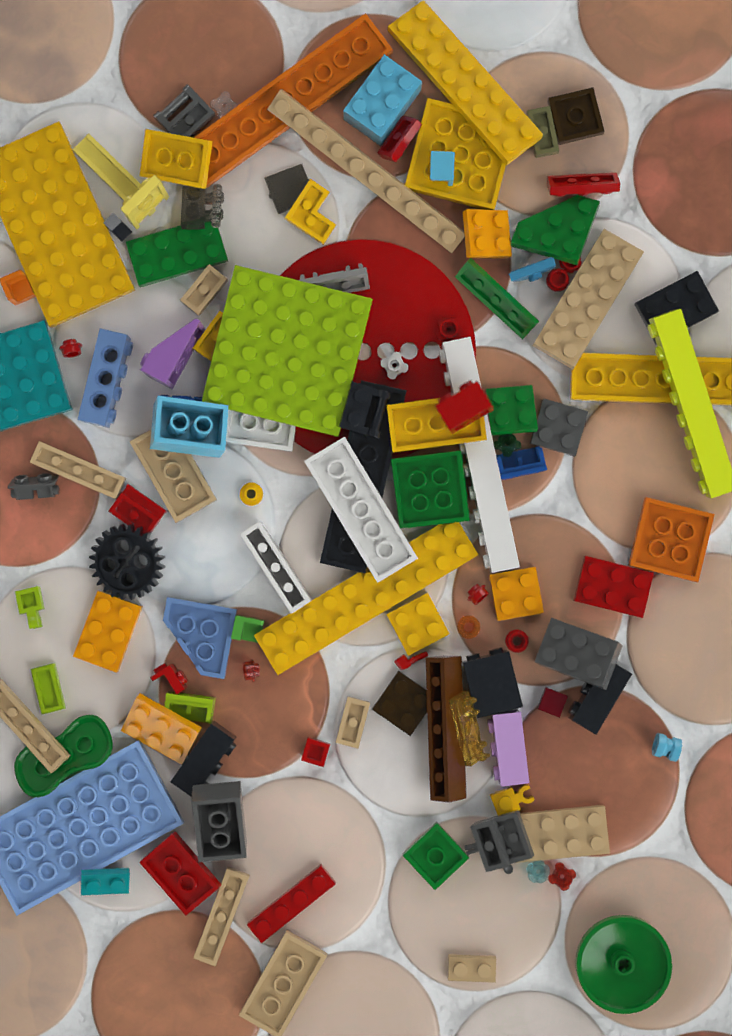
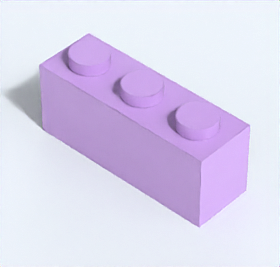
M509 710L491 715V719H487L488 731L493 733L494 742L490 743L491 755L496 757L497 766H493L494 780H499L501 786L529 783L521 712L519 710Z

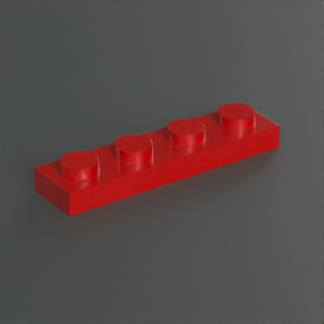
M320 864L247 923V926L257 939L263 943L336 884L335 880L324 866Z

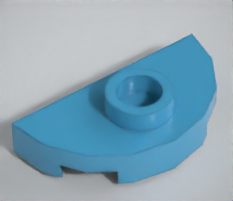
M554 257L510 272L511 281L518 282L529 279V282L541 279L543 273L556 266Z

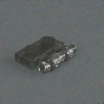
M215 184L211 193H207L206 189L183 186L181 206L182 230L205 229V222H211V225L215 228L221 226L224 213L221 205L224 202V193L220 184ZM206 205H212V208L206 210Z

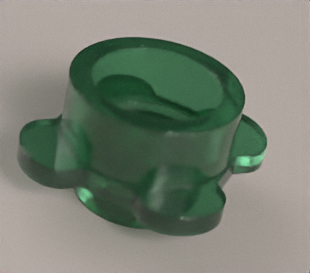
M513 434L500 435L498 441L493 443L494 448L500 450L505 457H510L513 451L521 448V442L517 441Z

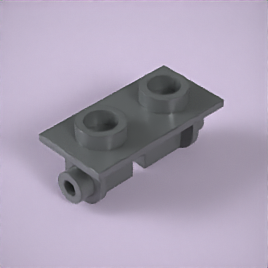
M50 473L39 474L37 477L19 475L14 477L7 487L11 489V497L16 498V500L34 499L33 490H37L38 498L55 497V495L60 493L59 486L55 485L59 475L51 476Z

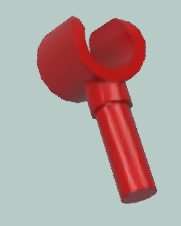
M427 651L411 657L409 660L403 654L394 663L399 669L404 670L413 663L428 657Z

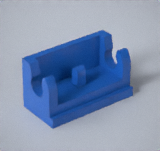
M540 446L496 455L501 480L547 470L543 449Z

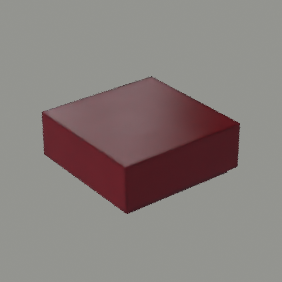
M545 687L537 709L560 718L568 695Z

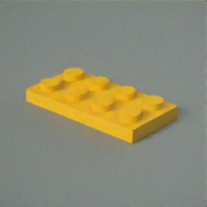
M439 398L387 405L392 452L486 441L484 416L452 434L435 407L439 403Z

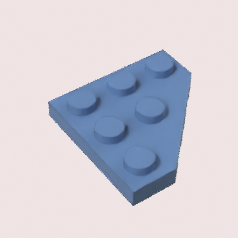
M167 597L163 621L176 637L177 642L186 655L192 660L200 675L225 679L237 609Z

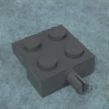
M519 810L477 821L470 826L476 843L465 845V851L468 850L466 854L470 855L479 852L486 872L508 867L512 863L531 859L535 856Z

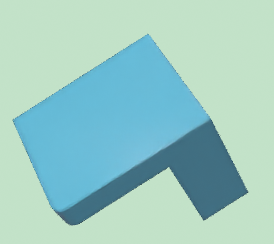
M431 151L430 180L448 181V186H453L455 152Z

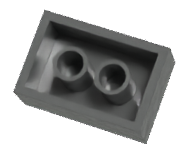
M551 618L535 663L606 690L622 645L618 641Z
M241 781L193 785L191 802L198 861L247 858Z

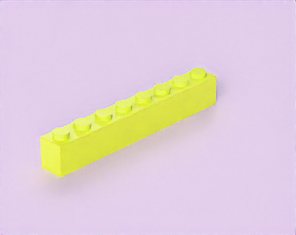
M677 309L650 318L648 331L651 338L656 340L657 347H655V353L658 360H662L665 368L662 370L663 378L666 383L670 384L672 390L669 396L672 404L677 406L679 412L676 415L678 424L681 428L684 427L686 434L684 443L693 455L691 465L700 477V481H698L699 489L702 494L711 499L732 492V467L682 310Z

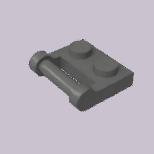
M187 84L182 88V93L161 112H156L153 117L168 133L193 137L215 116V112ZM188 99L192 100L171 122L167 120Z

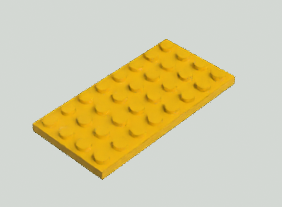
M60 121L0 147V217L49 327L53 328L136 291L109 229L103 223L105 220Z

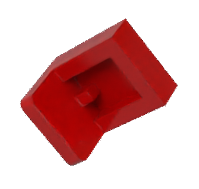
M166 663L160 665L153 670L155 675L150 677L154 681L165 675L176 694L188 688L185 684L188 682L182 670L178 671L174 664L168 667Z

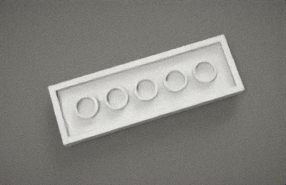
M345 437L304 461L377 583L418 559Z

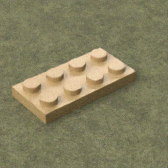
M151 430L130 441L175 523L217 501L191 454L150 449Z
M604 805L520 813L535 856L516 863L610 854Z
M286 930L242 1007L239 1016L273 1036H282L325 961L327 953Z

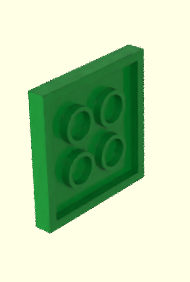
M462 450L391 459L400 529L470 521Z

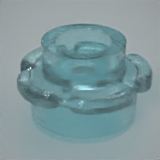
M534 861L527 866L526 871L530 881L543 883L547 880L550 868L547 864H544V861Z

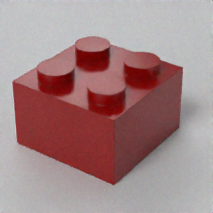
M470 380L459 387V392L451 395V393L443 395L438 399L439 403L435 405L452 434L494 410L478 381L473 383Z

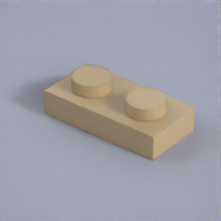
M209 264L180 301L200 316L227 283L228 279Z
M350 696L347 697L336 743L359 748L370 706L369 701Z
M449 954L448 981L496 983V956Z

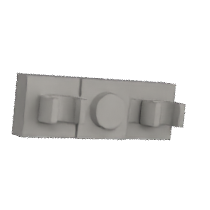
M361 263L358 264L359 269L350 270V266H346V271L332 272L320 276L313 272L312 278L305 279L303 274L299 280L347 293L370 289L366 267L363 268Z

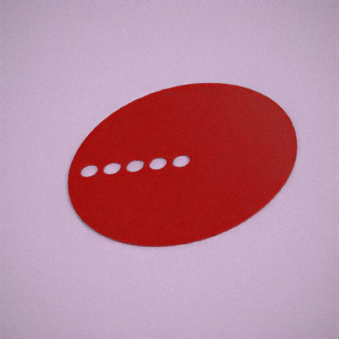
M359 239L337 242L304 255L280 275L300 280V276L303 274L305 279L312 278L313 272L320 276L332 272L346 271V266H350V270L359 269L358 264L360 263L363 265V268L366 267L370 289L351 292V294L373 299L362 343L370 346L371 356L366 360L358 359L353 382L361 383L362 380L407 390L404 403L436 399L447 393L452 395L450 386H446L443 373L447 372L446 364H441L439 356L435 359L426 357L423 351L424 346L429 342L437 343L440 349H442L443 342L451 341L448 339L443 341L437 339L436 335L439 332L437 323L440 318H445L446 320L458 319L460 321V327L458 328L459 339L471 337L476 360V343L472 320L460 293L439 268L418 253L405 247L378 240ZM407 342L415 344L418 352L413 359L401 357L403 362L408 365L407 372L397 375L395 379L388 378L386 369L381 366L382 359L378 356V347L383 343H389L394 347L395 352H400L403 344ZM296 427L294 442L307 451L316 454L343 437L348 440L349 430L341 428L339 437ZM420 449L394 452L391 459L408 456Z

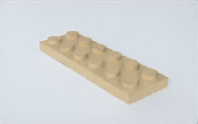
M603 229L535 340L533 347L573 370L644 251Z

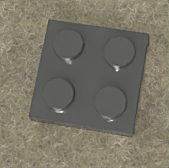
M543 399L537 417L538 430L533 432L530 444L575 457L588 411Z

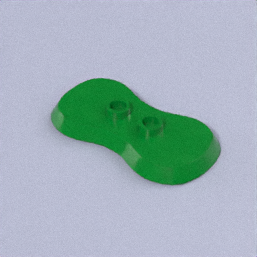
M96 715L81 716L75 719L63 733L55 737L71 756L52 773L46 769L26 746L18 754L14 763L15 776L23 792L31 797L46 796L54 791L69 775L77 771L89 770L102 765L111 755L113 741L106 723Z

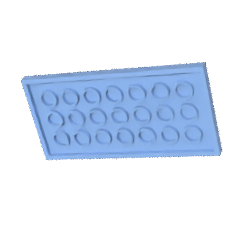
M139 740L110 755L102 765L93 769L83 770L61 782L50 794L43 797H34L0 816V886L16 916L81 881V870L102 869L184 823L143 744Z

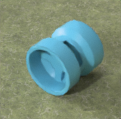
M657 733L652 745V755L656 757L666 756L668 760L677 762L682 750V739L675 737L670 739L665 734Z

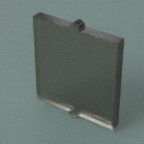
M302 164L264 178L270 192L269 198L273 200L278 214L291 209L310 180L307 178Z

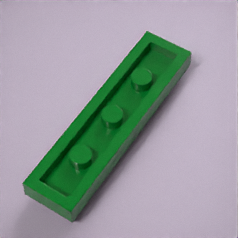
M472 258L456 274L455 278L522 340L539 322Z

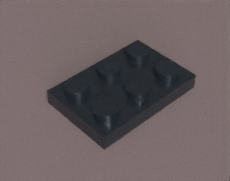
M698 270L634 304L647 329L650 324V318L677 309L682 310L687 328L719 312Z

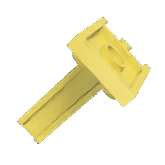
M89 133L72 149L123 200V206L120 209L134 228L138 229L140 227L139 223L147 215L151 216L156 211L155 207L163 199L167 200L169 198L162 182L155 175L145 179L140 184Z

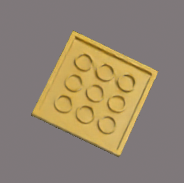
M427 98L421 121L422 126L419 129L405 185L413 192L483 210H495L506 164L453 104ZM431 151L455 152L453 186H448V181L430 180Z

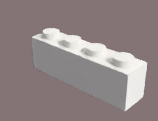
M261 521L240 533V536L291 614L312 601Z

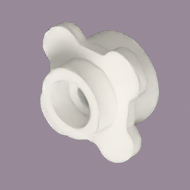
M394 352L391 357L383 358L381 361V366L386 369L387 376L390 379H395L397 375L408 370V365L403 362L400 352Z

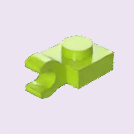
M40 586L15 591L19 614H27L29 629L43 627L38 611L45 609Z

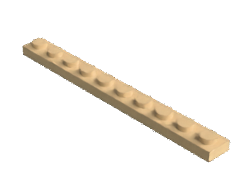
M283 89L279 90L267 110L451 253L454 252L465 237L464 231Z

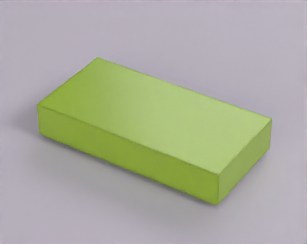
M52 663L32 668L31 673L41 715L65 709L66 705L56 664Z

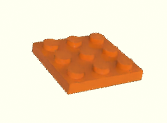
M645 497L628 566L699 582L715 514Z

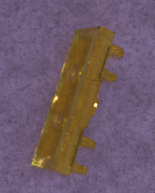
M461 691L450 699L449 703L465 766L472 767L478 761H485L490 757V754L484 753L483 748L488 744L480 739L479 725L476 718L480 711L474 710L472 704L477 702V699L470 697L469 691Z

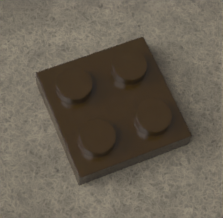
M594 87L548 98L547 102L551 108L558 145L604 134L605 131Z
M398 670L372 710L411 736L427 713V690Z

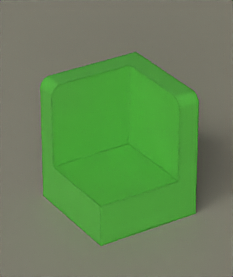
M236 615L231 639L258 643L254 635L263 630L264 620Z

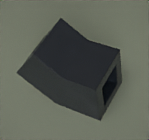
M114 213L103 222L121 242L132 233Z

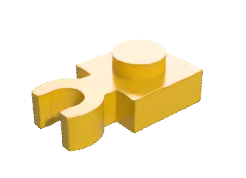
M524 784L519 787L517 792H514L512 786L490 794L497 815L521 810L518 803H532L535 800L533 796L523 797V792L530 789V786Z

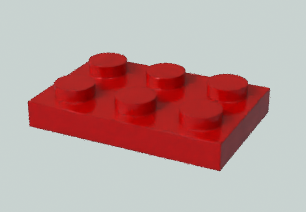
M584 556L573 601L643 618L654 573Z
M176 831L139 862L185 916L222 885L205 864L198 861V856Z

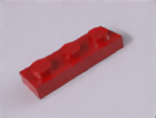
M616 172L547 176L549 194L557 197H563L566 194L584 196L589 193L611 194L612 192H620L621 183Z

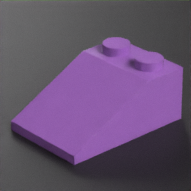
M195 318L152 348L150 353H146L141 360V371L153 380L173 390L194 351L193 346L205 331L201 321Z

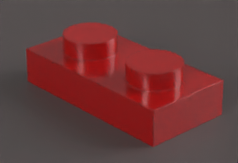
M403 115L377 154L382 159L396 163L411 140L415 138L422 124L418 119Z

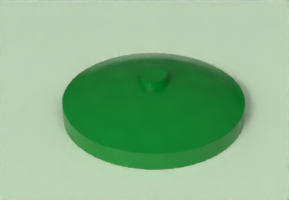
M615 915L595 923L584 934L577 948L575 967L581 987L596 1005L613 1013L632 1014L649 1008L662 997L671 980L672 957L666 941L651 924L638 917Z

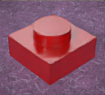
M308 737L301 761L324 767L330 743Z

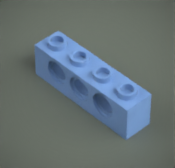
M99 329L78 415V420L81 422L110 428V424L115 422L117 411L114 410L115 403L121 398L122 387H120L121 379L125 378L128 366L125 362L127 355L130 356L133 349V342H131V338L128 335ZM116 351L118 354L117 359L114 362H108V354ZM105 374H111L112 381L107 385H103L102 377ZM105 396L107 400L105 406L98 408L96 405L97 399Z

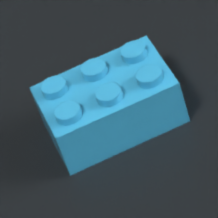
M384 54L343 110V118L347 123L381 146L421 92L422 81Z
M157 396L153 404L150 449L220 458L226 448L229 405Z

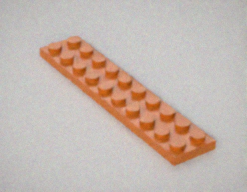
M366 13L194 137L213 141L207 188L290 128L267 110L279 90L283 89L309 111L313 112L375 67L384 54L386 56L393 54L392 47Z

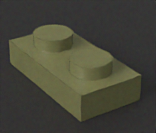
M550 106L527 110L526 115L543 133L542 139L533 145L535 158L558 154L559 146Z

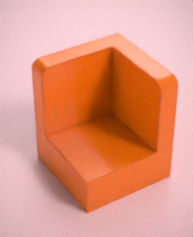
M22 270L0 278V283L8 301L15 306L36 297L27 275Z

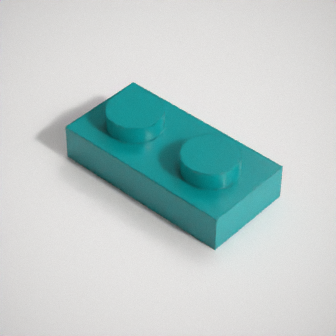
M130 869L81 870V896L129 894Z

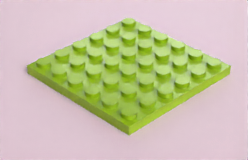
M235 265L201 402L229 405L228 410L339 437L341 430L339 424L349 388L353 381L373 299Z

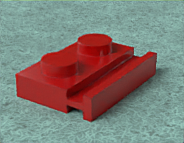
M127 484L108 512L127 525L134 524L135 531L142 526V534H145L149 531L153 532L167 510L130 484Z

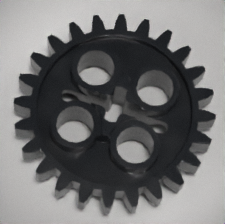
M125 524L119 525L118 529L116 526L110 528V532L107 530L102 532L103 538L98 537L95 539L98 545L91 547L96 552V554L89 556L91 560L95 561L89 568L96 569V572L91 576L100 578L97 586L104 584V593L110 589L112 590L111 597H115L120 593L121 600L125 599L127 594L130 600L136 598V594L141 598L144 596V591L150 593L153 591L151 586L156 587L159 584L156 579L163 577V574L158 571L166 567L160 563L165 556L158 554L163 547H155L154 544L158 539L150 540V531L142 534V526L137 528L136 531L134 524L128 525L127 529ZM122 540L128 543V551L123 550L121 547ZM138 545L140 549L128 561L129 566L123 568L118 578H116L115 574L127 561L125 558L131 556ZM140 555L146 557L147 565H143L140 563ZM108 558L115 562L114 569L108 566ZM126 573L133 576V583L127 581Z

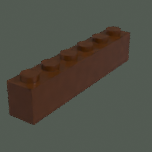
M443 655L425 657L430 800L450 803L467 798L462 656Z

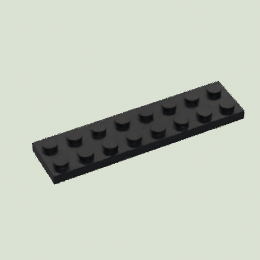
M361 380L360 384L392 393L391 399L387 401L380 426V439L349 431L347 440L381 498H383L393 453L387 405L404 403L407 390ZM372 396L364 427L371 428L378 397ZM332 508L320 563L366 573L367 565Z

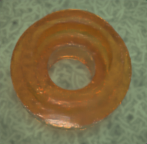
M463 616L457 623V631L463 638L472 639L479 634L480 623L473 616ZM466 623L473 625V629L469 632L464 629Z

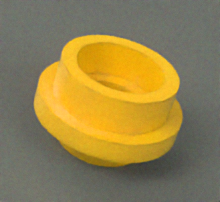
M247 483L240 490V498L244 504L255 506L262 501L263 490L256 483ZM249 490L255 491L256 495L254 498H248L247 492Z

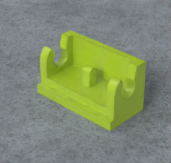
M169 691L166 693L165 707L188 720L211 724L216 697L181 692L176 694L174 691Z

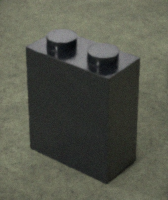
M500 647L489 650V655L480 657V653L466 656L467 660L462 661L476 718L523 707L508 650L503 651V648Z

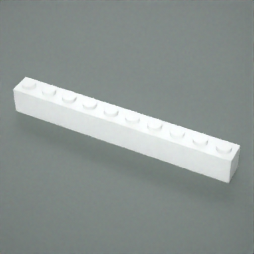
M471 337L443 342L442 349L439 350L441 364H446L447 372L443 373L446 386H450L452 395L459 392V387L470 380L473 383L478 381L481 386ZM485 415L487 440L458 445L459 450H462V454H465L466 463L464 464L465 477H470L471 481L468 492L470 500H475L476 509H473L475 523H480L481 532H478L480 546L485 547L486 555L482 556L484 567L489 569L490 573L518 568L520 565L488 416Z

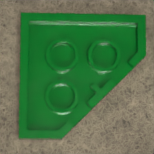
M576 195L518 222L511 240V247L578 265L599 209L600 201Z

